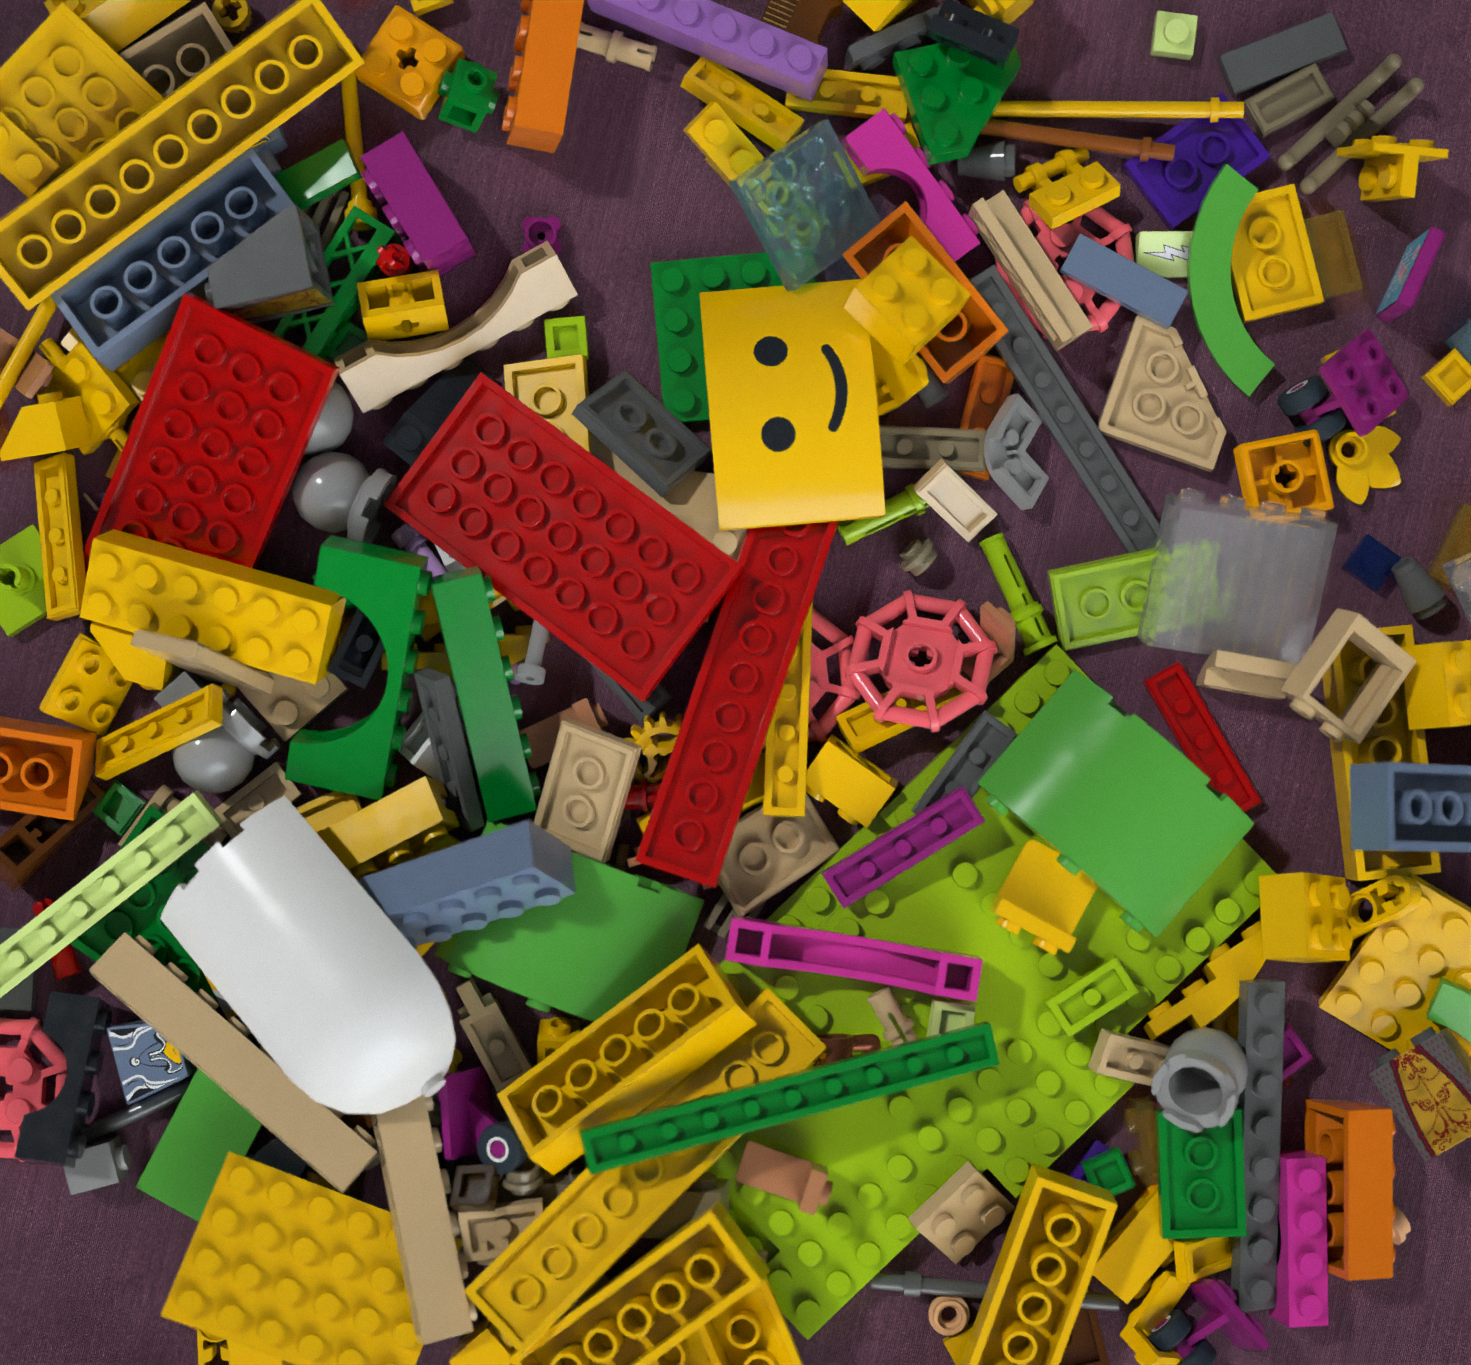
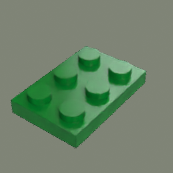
M1236 1107L1233 1115L1224 1126L1220 1127L1217 1125L1215 1127L1203 1128L1202 1132H1192L1179 1128L1163 1116V1110H1155L1160 1237L1162 1239L1247 1236L1242 1110Z

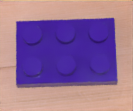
M1223 92L1215 96L1220 98V102H1230ZM1185 118L1154 141L1176 145L1173 161L1148 158V162L1139 161L1140 157L1134 156L1124 163L1122 168L1169 231H1172L1198 212L1207 190L1224 164H1228L1242 177H1245L1266 162L1271 156L1243 118H1219L1218 122H1209V118Z

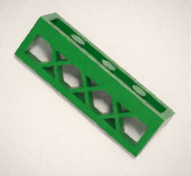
M353 206L324 251L327 269L333 259L348 256L351 271L347 278L330 282L331 289L340 287L335 297L333 295L335 305L328 306L323 314L309 317L308 311L302 312V319L295 320L298 314L285 316L281 319L273 334L283 339L289 328L304 325L307 341L302 349L326 360L328 356L324 353L325 350L333 343L346 320L350 321L360 306L357 283L376 280L382 271L375 262L380 257L376 249L381 245L386 247L388 244H399L402 239L394 230L356 206ZM358 219L376 230L368 244L352 248L349 233ZM345 241L346 249L339 251ZM362 253L357 262H355L354 255ZM318 322L316 327L312 331L311 323Z

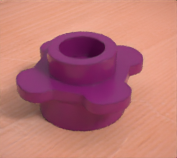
M529 216L523 220L521 226L525 235V242L522 245L524 253L545 241L549 242L557 255L561 252L562 244L558 240V231L561 229L562 224L557 217L534 218ZM540 233H544L546 235L544 240H540L538 238V235Z

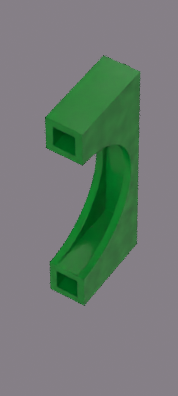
M333 535L321 545L315 586L328 589L346 598L356 605L372 622L386 651L388 661L387 686L380 705L367 717L352 725L334 730H308L301 728L290 742L285 780L375 800L382 799L389 788H395L400 771V765L394 764L396 750H402L406 736V727L400 726L403 712L407 713L409 711L413 695V689L407 688L409 673H415L419 660V650L413 649L415 636L422 634L426 619V611L420 610L422 595L428 596L431 588L430 580L433 578V571L427 570L428 556Z

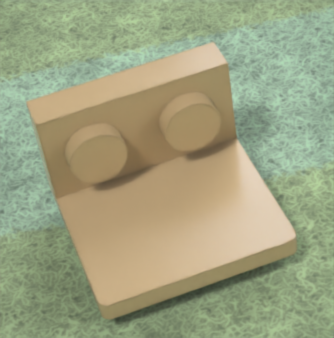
M543 1197L496 1203L495 1211L458 1212L466 1262L476 1261L478 1265H490L545 1210Z

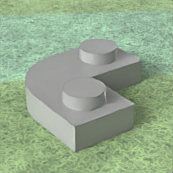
M1013 394L1005 398L986 432L984 458L987 469L996 484L1020 510L1033 508L1049 477L1026 452L1042 420L1019 394Z

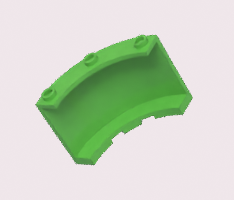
M1074 670L977 783L989 794L984 801L1003 817L1009 811L1060 854L1056 861L1073 876H1076L1080 871L1124 911L1119 918L1137 933L1144 928L1157 938L1252 828L1254 823L1229 796L1224 793L1221 794L1208 784L1211 779L1165 738L1134 713L1131 716L1114 703V697L1080 672Z
M487 819L481 836L512 825L499 820L488 822ZM571 851L575 894L561 898L560 902L554 905H539L524 910L522 915L515 918H500L488 922L486 927L479 930H464L452 934L450 939L439 943L435 956L448 962L447 970L466 978H471L473 974L527 997L526 1004L532 1008L549 1013L551 1007L594 1022L684 955L704 899L636 873L632 875L613 868V865L606 862L603 863L581 853Z

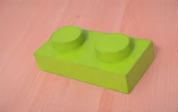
M1112 956L1044 1000L1066 1036L1071 1037L1139 993L1117 957Z

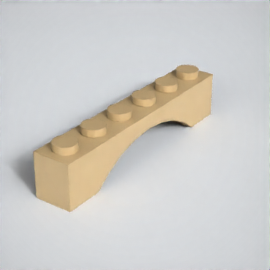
M545 241L513 259L503 280L492 296L474 314L458 325L436 335L412 341L388 342L368 339L334 358L336 366L340 367L339 375L364 414L371 409L377 410L385 407L394 396L407 389L414 390L421 387L430 376L439 371L457 367L466 356L477 350L483 351L493 347L499 341V338L513 330L520 331L529 327L534 322V319L542 314L565 307L570 299L578 294L557 254L549 242Z

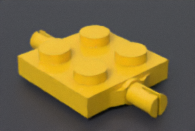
M52 337L44 340L38 348L54 365V368L51 371L53 378L49 386L41 394L62 391L63 398L81 396L92 444L78 447L83 455L94 453L105 440L111 438L122 452L128 438V434L123 427L129 413L140 403L115 370L111 372L95 359L82 340L67 355L63 353Z

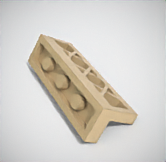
M1005 191L999 192L987 201L981 198L973 203L968 216L975 223L979 234L1056 351L1060 350L1091 330L1092 324Z

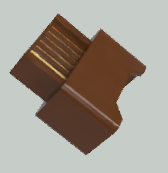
M769 0L760 21L820 45L819 42L828 21L840 16L844 2L842 0Z

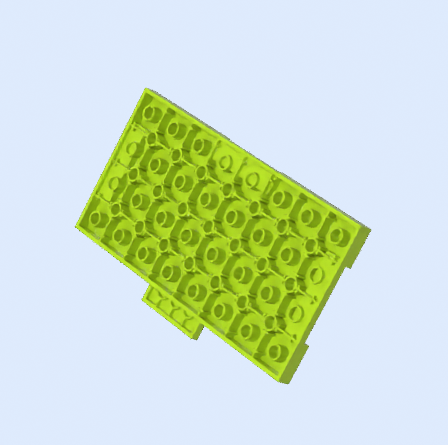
M1056 644L1050 647L985 711L1019 735L1074 670H1077L1088 679L1090 678ZM978 716L877 813L867 828L863 826L834 856L829 858L765 919L767 921L978 955L983 959L976 1002L854 978L764 967L728 961L725 958L719 963L746 1007L768 987L814 1035L833 1033L850 1035L876 1034L880 1038L881 1049L893 1046L891 1040L886 1041L882 1033L885 1030L871 1004L866 1000L870 995L887 986L890 987L906 1018H912L915 1024L912 1028L918 1039L927 1036L932 998L973 1003L976 1006L973 1024L985 1021L991 1024L999 1065L744 1133L705 1172L715 1174L717 1178L729 1179V1214L756 1251H767L765 1263L770 1270L767 1278L781 1312L807 1340L920 1233L908 1218L967 1161L980 1173L988 1169L1017 1198L1022 1193L1032 1163L1048 1168L1135 1084L1132 1081L1098 1074L1088 1068L1101 1028L1127 1035L1147 1013L1153 1010L1213 950L1222 944L1260 907L1259 876L1275 875L1276 873L1243 838L1157 938L1144 928L1137 933L1119 918L1124 911L1097 887L1071 935L1077 938L1071 951L1067 953L1058 948L1056 954L1053 955L1033 944L1036 935L1021 928L1019 934L1016 935L996 924L999 915L989 909L1021 849L1028 840H1036L1052 850H1056L1009 811L1004 817L996 812L984 801L989 794L980 787L972 800L983 815L984 823L851 905L843 908L821 874L822 871L914 815L915 813L911 809L979 718ZM1110 957H1117L1139 993L1071 1037H1067L1044 1000ZM889 1013L888 1016L904 1043L908 1042L892 1013ZM864 1051L853 1052V1056L864 1054ZM747 1141H754L827 1166V1180L832 1181L833 1185L826 1206L818 1204L815 1215L800 1211L796 1201L737 1182L735 1175Z

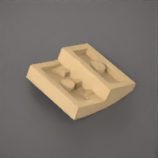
M1216 650L1204 663L1197 677L1196 686L1275 700L1285 699L1286 695L1280 689L1298 664Z

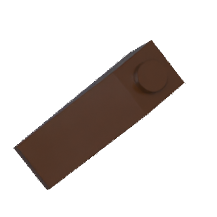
M90 779L74 821L27 813L0 837V880L15 892L40 870L94 814L92 812L105 795V792Z

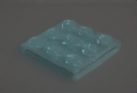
M828 119L819 121L728 182L787 291L796 290L842 258V254L881 222Z

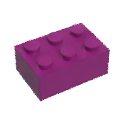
M403 131L360 156L367 167L366 170L361 172V175L379 204L387 200L388 204L382 207V210L399 237L403 238L408 235L410 238L403 242L420 272L428 269L429 271L438 270L439 276H442L476 255L466 234Z

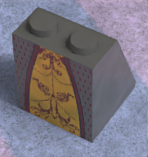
M296 204L284 208L207 268L209 282L205 283L207 300L213 303L216 309L226 310L252 324L335 305L319 226Z
M1432 1026L1411 1038L1410 1040L1414 1047L1403 1054H1400L1397 1048H1394L1377 1058L1375 1062L1379 1068L1369 1073L1371 1079L1390 1108L1393 1109V1113L1425 1162L1471 1136V1058L1448 1028L1436 1033Z

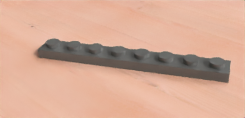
M992 265L972 278L970 282L1009 330L994 347L1126 554L1160 547L1169 542L1170 540L996 267Z
M1277 978L1240 980L1238 1042L1248 1061L1246 1087L1239 1095L1237 1107L1242 1110L1247 1236L1232 1237L1231 1289L1237 1297L1234 1302L1241 1311L1276 1307L1285 981Z

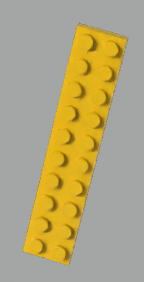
M767 987L747 1007L757 1024L654 1100L643 1112L808 1069L827 1047ZM743 1134L591 1175L588 1172V1168H586L463 1292L521 1355H524Z

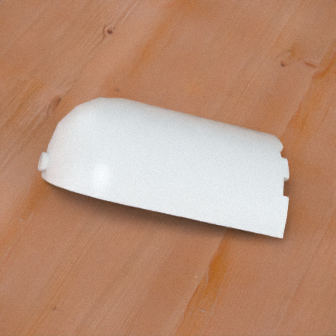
M283 796L240 823L244 831L223 847L221 843L217 842L195 864L199 872L188 885L185 883L178 884L169 898L160 919L287 1077L315 1102L347 1114H381L408 1104L423 1094L425 1097L432 1096L446 1082L444 1076L452 1062L456 1041L451 1012L438 981L418 952L287 797Z

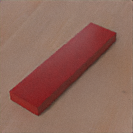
M1180 661L1142 681L1185 757L1211 779L1208 784L1221 794L1224 793L1229 796L1243 812L1262 802Z

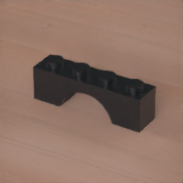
M51 991L42 1032L54 1039L63 1050L67 1063V1074L60 1093L50 1104L38 1111L23 1116L15 1157L24 1162L75 1168L76 1159H81L86 1146V1134L82 1133L85 1117L91 1116L95 1103V1093L91 1092L94 1075L98 1076L100 1074L104 1060L103 1051H100L103 1034H108L107 1028L111 1027L112 1011L108 1010L109 1004L100 997Z

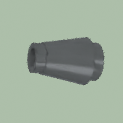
M1005 141L972 148L968 157L958 159V175L1006 182V178L1016 177L1015 144L1006 145Z
M1413 556L1402 559L1392 567L1391 570L1395 575L1410 614L1414 613L1417 619L1421 620L1436 614L1444 608L1447 603L1443 597L1445 594L1444 589L1416 562Z

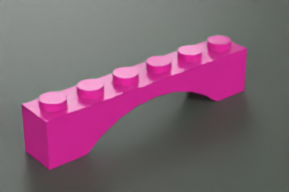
M732 915L725 960L848 977L975 1002L977 1000L983 959L978 955Z

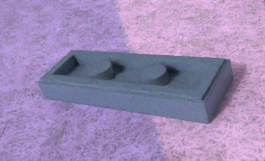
M1079 234L1059 271L1061 274L1165 329L1170 327L1188 293V290L1082 234Z

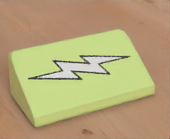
M1193 231L1139 232L1135 237V263L1163 278H1187L1188 249Z

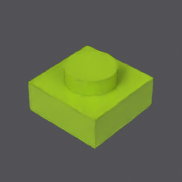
M585 316L544 319L547 359L583 354L586 360L589 359Z

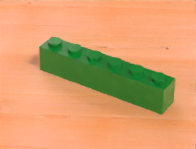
M478 566L433 576L430 580L433 599L453 682L457 690L459 707L466 728V736L488 822L536 811L534 797L541 796L536 772L528 773L525 759L532 757L527 734L519 735L516 720L523 718L518 695L510 696L507 681L514 679L509 656L501 657L497 642L505 640L499 615L492 617L488 601L495 600L490 576L482 577Z

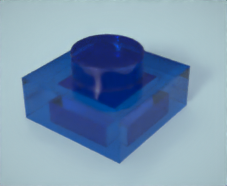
M1366 534L1349 555L1341 569L1375 592L1379 590L1392 572V567L1399 562L1401 557L1369 534Z

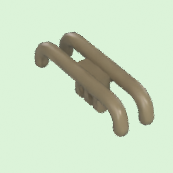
M1398 54L1387 56L1373 72L1289 150L1279 157L1277 161L1278 168L1281 171H1288L1324 138L1336 149L1301 181L1299 185L1301 193L1305 195L1312 194L1350 159L1336 157L1337 148L1352 146V139H1371L1372 136H1375L1422 92L1424 82L1421 78L1415 77L1403 86L1376 113L1374 106L1366 100L1399 69L1402 59Z

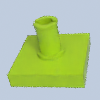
M35 524L30 525L0 544V625L7 636L11 637L47 615L39 526Z

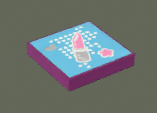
M1431 226L1408 244L1376 313V318L1388 323L1413 307L1445 238V232Z

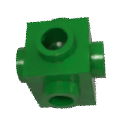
M459 58L453 72L445 70L437 94L444 96L438 119L477 133L486 114L492 115L497 104L500 91L493 88L498 73L486 69L477 62H468Z

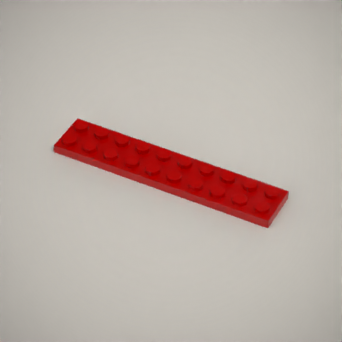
M839 521L748 529L737 560L744 569L725 595L635 859L636 862L716 888Z

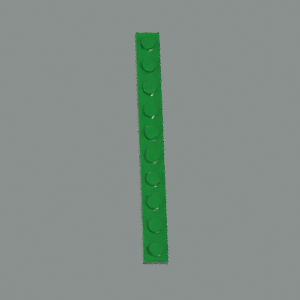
M985 1021L579 1129L588 1172L591 1175L999 1065L1000 1063L991 1024Z

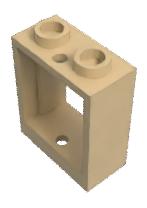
M1336 608L1280 691L1292 700L1289 706L1295 712L1309 720L1314 717L1321 723L1319 730L1330 739L1338 743L1342 739H1346L1360 744L1417 661L1361 614ZM1349 639L1375 660L1377 664L1340 718H1338L1310 694Z

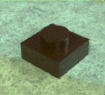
M496 1165L457 1166L450 1206L456 1212L495 1211L501 1174H497Z

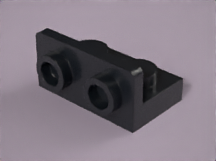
M944 0L938 15L934 13L928 27V35L933 40L1004 69L1019 36V29L953 0Z

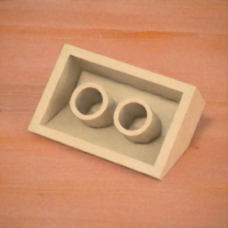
M201 2L117 54L165 98L232 49L233 46L206 2Z
M633 470L631 471V484L735 561L738 560L748 529L719 531L714 473L693 471L661 497Z

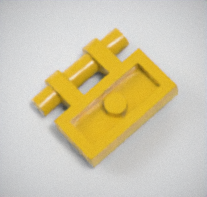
M1065 148L1057 152L1054 159L1043 164L1036 162L1026 167L1023 174L1013 178L1014 187L1018 192L1021 193L1029 188L1034 190V192L1029 194V207L1051 229L1120 197L1121 184L1097 161L1086 167L1080 165L1089 160L1090 156L1087 149L1075 148L1071 150L1070 148ZM1060 173L1065 176L1054 182L1050 180V178Z

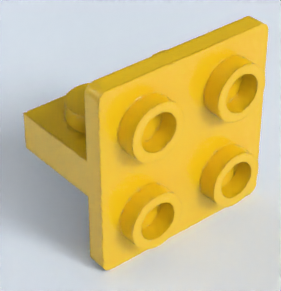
M1372 136L1371 139H1352V146L1337 148L1336 157L1364 159V167L1359 175L1360 201L1379 202L1415 198L1418 163L1447 159L1449 150L1434 148L1435 141L1414 139L1409 140V143H1397V137Z
M79 633L42 700L39 709L48 715L89 731L97 732L99 735H105L133 682L125 680L97 640Z

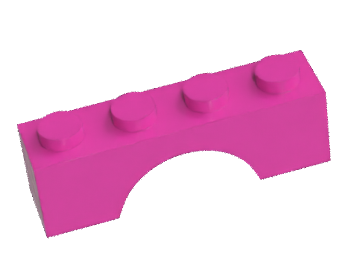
M884 108L847 135L840 142V145L862 176L889 174L903 180L910 186L920 205L921 220L956 262L980 244L976 237L979 231L972 219L965 213L960 215L952 204L955 197L946 183L942 180L937 182L928 168L931 165H928L924 152L919 147L913 149L904 135L907 133V129L895 113L889 115Z
M1305 1149L1280 1150L1278 1218L1281 1230V1252L1276 1274V1307L1269 1309V1317L1289 1328L1328 1326L1326 1157Z

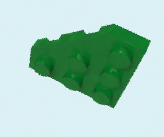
M943 43L894 52L892 64L928 165L968 157L984 126L986 127L1002 96L1019 71L1021 61L1015 45L1004 69Z

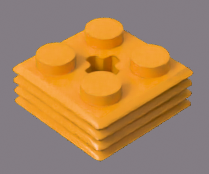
M396 5L361 56L365 63L353 72L359 81L419 120H424L440 96L437 93L445 70L452 73L458 59L464 60L465 54L461 45L399 5ZM414 56L417 66L414 68L408 65L404 70L402 60Z
M1313 429L1243 443L1234 448L1237 472L1247 520L1250 526L1322 513L1333 509L1334 503L1321 440L1317 430ZM1310 439V446L1306 447L1303 441ZM1279 468L1282 469L1283 474H1290L1292 477V481L1286 483L1285 488H1283L1282 483H1277L1275 480V475L1279 473Z

